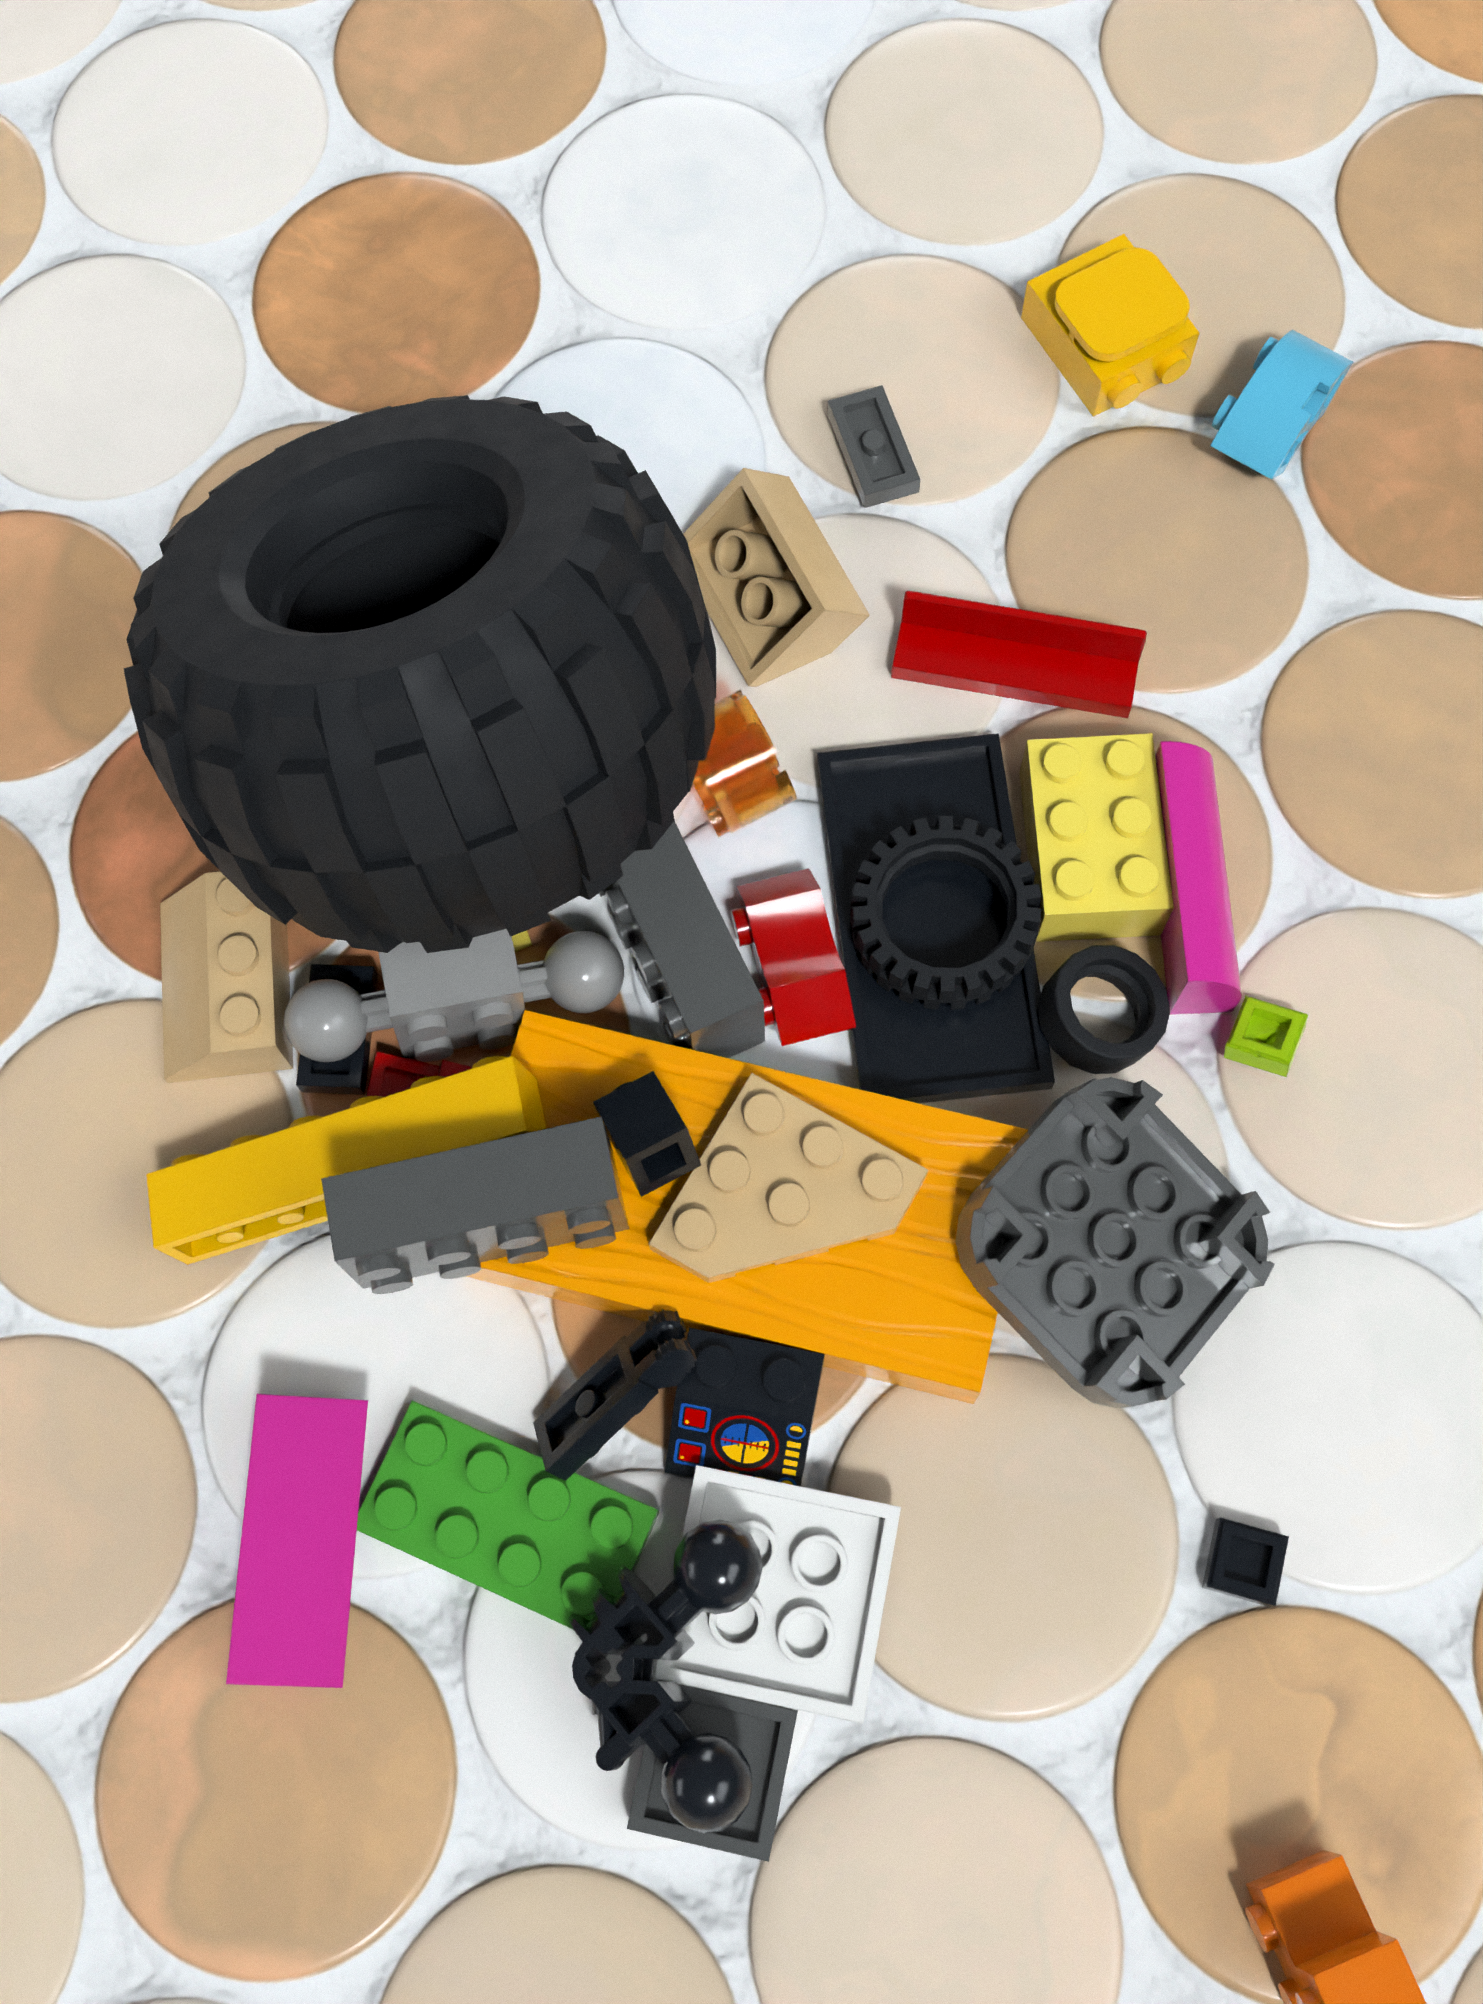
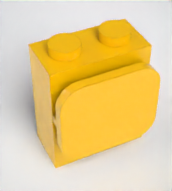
M1125 234L1027 281L1021 319L1093 417L1112 407L1119 409L1127 406L1141 392L1161 382L1169 384L1179 379L1191 365L1200 333L1187 317L1190 303L1185 292L1155 254L1149 250L1134 247Z

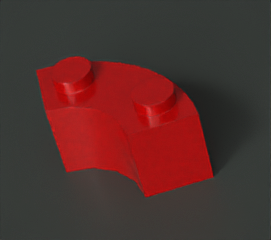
M807 868L737 886L741 908L731 910L735 934L740 947L751 945L762 988L758 990L764 1000L765 1026L774 1024L781 1046L856 1028L845 968L832 936L821 888L810 869Z

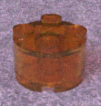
M740 689L715 701V730L706 760L699 761L691 787L695 789L702 803L701 806L718 838L728 832L732 834L797 800L795 790L786 770L779 772L777 769L780 767L775 755L777 751L750 701L746 695L743 696Z

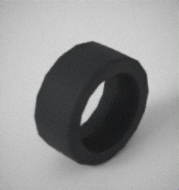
M1092 945L1072 954L1045 983L1038 1004V1014L1041 1031L1050 1047L1070 1066L1091 1074L1117 1073L1135 1064L1155 1047L1166 1032L1170 1007L1167 990L1157 972L1138 954L1116 945ZM1085 977H1097L1112 983L1125 994L1133 1008L1136 1023L1135 1031L1129 1039L1121 1043H1110L1096 1038L1081 1025L1073 1011L1070 995L1071 989L1078 980Z

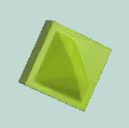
M1245 995L1225 1045L1224 1058L1287 1077L1306 1028L1308 1014Z

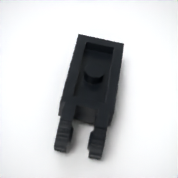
M662 1309V1311H655L654 1315L648 1316V1321H643L628 1336L624 1335L533 1422L546 1472L566 1481L588 1459L595 1456L601 1447L628 1421L639 1414L659 1393L658 1389L677 1386L686 1377L685 1374L691 1372L692 1367L696 1366L694 1362L697 1361L694 1350L690 1348L687 1339L681 1340L685 1338L684 1333L687 1330L683 1320H680L677 1311H665Z

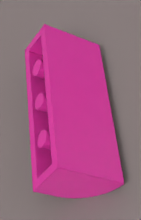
M1161 741L1155 759L1174 906L1161 934L1170 1015L1233 1012L1242 998L1213 758L1207 750L1197 745L1184 742Z
M256 1394L226 1684L343 1688L368 1400Z

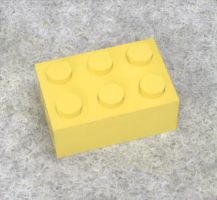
M1153 734L1027 740L1019 775L1027 856L1035 872L1034 885L1039 884L1041 893L1040 909L1042 911L1036 942L1160 936L1174 906Z

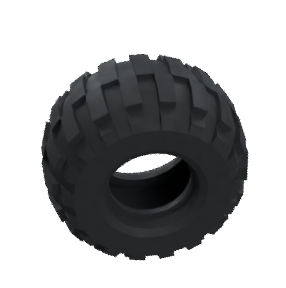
M465 395L429 398L411 404L394 407L387 406L354 415L319 430L311 431L275 448V451L250 466L240 469L209 492L210 497L196 510L183 516L160 542L162 558L142 572L133 597L137 611L126 639L133 666L124 668V674L141 746L158 779L198 849L258 909L285 925L293 919V921L320 937L347 941L352 948L388 953L402 942H420L427 953L469 948L473 937L507 929L511 937L551 921L548 912L578 896L588 900L592 899L623 876L620 864L634 851L652 849L675 821L673 811L688 792L691 791L699 761H705L715 730L716 647L688 542L647 471L638 473L624 449L599 435L596 436L590 424L567 411L543 414L536 401L505 396L490 400H470L469 396Z

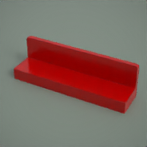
M906 591L891 678L1128 719L1132 708L1138 664L1146 642L1147 632L1141 629Z

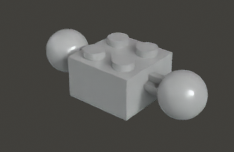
M507 929L473 937L469 948L427 953L420 942H402L388 953L378 952L385 990L360 995L354 988L338 980L321 979L312 981L297 990L289 1000L284 1015V1027L292 1046L303 1056L318 1062H335L347 1058L362 1045L367 1033L394 1028L403 1058L415 1057L416 1060L422 1062L437 1061L451 1056L454 1052L453 1049L479 1044L480 1048L490 1050L512 1045L515 1043L525 1010L524 1003L552 998L562 1008L576 1013H590L606 1007L616 998L621 990L624 980V964L619 951L610 940L600 934L589 931L569 933L559 938L550 947L544 960L517 965L512 936L510 937Z

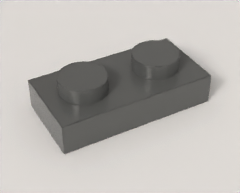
M883 385L829 400L827 414L864 508L919 493L921 479Z

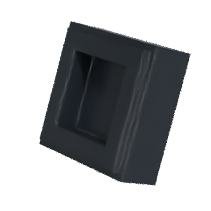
M1221 1517L1216 1519L1202 1588L1267 1607L1276 1606L1289 1536Z

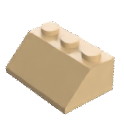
M743 468L683 534L688 542L706 610L749 687H758L831 654L870 616L789 476Z
M221 871L204 873L160 903L164 1080L167 1083L293 1069V1046L286 1035L284 1027V1015L290 1000L287 924H283L258 909Z

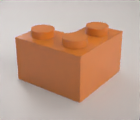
M1323 1850L1246 1883L1254 1902L1253 1905L1245 1908L1253 1933L1265 1953L1272 1950L1275 1951L1287 1980L1278 1983L1279 1992L1284 2004H1426L1398 1940L1376 1931L1342 1855Z

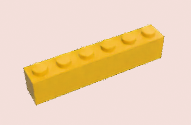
M513 1056L487 1057L473 1064L472 1069L448 1077H425L415 1081L411 1085V1089L386 1097H363L351 1103L349 1109L327 1116L313 1115L301 1117L294 1120L290 1124V1128L265 1136L247 1135L233 1140L230 1147L210 1154H189L178 1157L172 1161L171 1166L146 1174L153 1248L187 1265L328 1221L321 1178L546 1129L537 1078Z

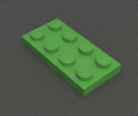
M412 1400L358 1512L357 1531L573 1629L569 1621L571 1614L581 1615L589 1621L597 1615L592 1603V1594L598 1588L604 1589L615 1596L623 1590L618 1577V1569L621 1566H625L634 1573L660 1512L651 1506L577 1473H574L564 1481L545 1471L541 1457Z

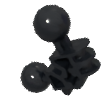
M724 1520L703 1522L685 1534L674 1555V1580L657 1596L635 1573L627 1567L621 1566L618 1569V1577L623 1590L617 1596L598 1588L592 1594V1603L597 1615L591 1621L575 1613L569 1616L570 1624L582 1640V1644L575 1652L572 1663L573 1680L579 1691L591 1699L592 1713L597 1715L600 1748L595 1756L598 1767L605 1771L617 1770L641 1745H648L664 1765L661 1776V1795L670 1815L685 1828L704 1834L723 1831L737 1822L749 1804L753 1787L751 1768L742 1750L728 1738L712 1733L696 1735L680 1715L692 1700L677 1682L654 1681L653 1674L654 1659L678 1660L695 1644L684 1629L702 1611L711 1614L733 1612L749 1601L760 1583L762 1561L758 1546L750 1533L738 1524ZM644 1634L647 1635V1640L645 1642H643L641 1639V1637ZM608 1654L621 1655L623 1658L616 1667L617 1673L621 1677L620 1681H607L605 1678L612 1668L610 1662L606 1659Z

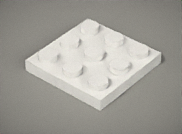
M696 1465L682 1539L687 1532L703 1522L724 1520L738 1524L751 1534L760 1550L762 1561L761 1579L749 1601L733 1612L711 1614L702 1611L684 1629L695 1644L678 1660H657L654 1680L673 1681L681 1685L863 1724L901 1507Z

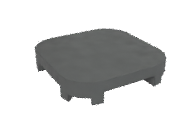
M1109 1077L1098 1080L1095 1078L1074 1087L1048 1107L970 1195L959 1214L955 1242L961 1268L977 1292L1073 1390L1094 1404L1123 1408L1166 1400L1184 1386L1185 1383L1179 1376L1248 1290L1265 1285L1275 1264L1267 1261L1268 1237L1262 1218L1263 1215L1269 1214L1270 1211L1258 1193L1252 1191L1241 1194L1155 1105L1163 1096L1162 1093L1144 1080L1133 1083Z

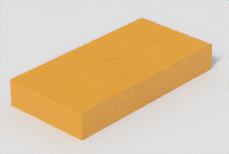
M524 1010L511 1056L515 1057L537 1078L546 1129L599 1117L593 1104L594 1101L611 1093L618 1086L627 1082H633L654 1071L685 1123L700 1159L749 1076L753 1073L928 1169V1174L895 1234L869 1241L867 1238L829 1248L828 1252L779 1265L772 1263L735 1273L734 1277L707 1283L653 1252L649 1247V1242L692 1171L641 1197L611 1144L629 1225L628 1230L615 1232L616 1240L599 1247L580 1249L576 1248L575 1241L548 1247L549 1254L546 1257L532 1262L511 1264L508 1263L507 1257L481 1262V1270L466 1277L640 1321H648V1316H652L655 1314V1311L660 1312L662 1309L665 1311H677L680 1320L684 1322L687 1332H689V1328L821 1353L825 1354L823 1367L970 1404L975 1403L981 1393L998 1312L977 1292L961 1268L955 1242L958 1218L973 1191L1023 1137L1028 1129Z

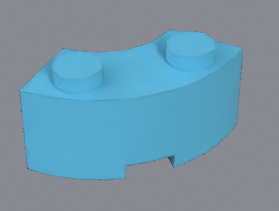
M1295 330L1289 331L1280 340L1270 337L1253 365V369L1256 370L1238 399L1228 395L1217 411L1211 427L1218 430L1210 446L1270 479L1281 475L1306 435L1324 415L1353 361Z

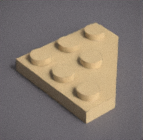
M751 1073L699 1159L701 1166L694 1169L649 1242V1247L653 1252L707 1283H712L734 1277L735 1273L772 1263H775V1265L828 1252L829 1248L866 1238L869 1241L895 1234L925 1181L928 1169Z

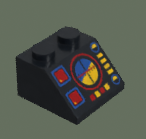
M689 1328L687 1340L690 1348L694 1350L697 1361L694 1362L696 1366L692 1367L691 1372H687L685 1374L686 1377L677 1385L665 1474L694 1479L696 1465L801 1486L825 1354Z

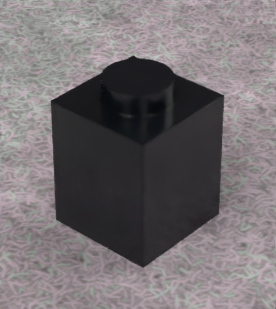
M654 1071L633 1082H627L618 1086L611 1093L593 1102L599 1117L602 1116L612 1146L641 1197L701 1166L689 1131Z

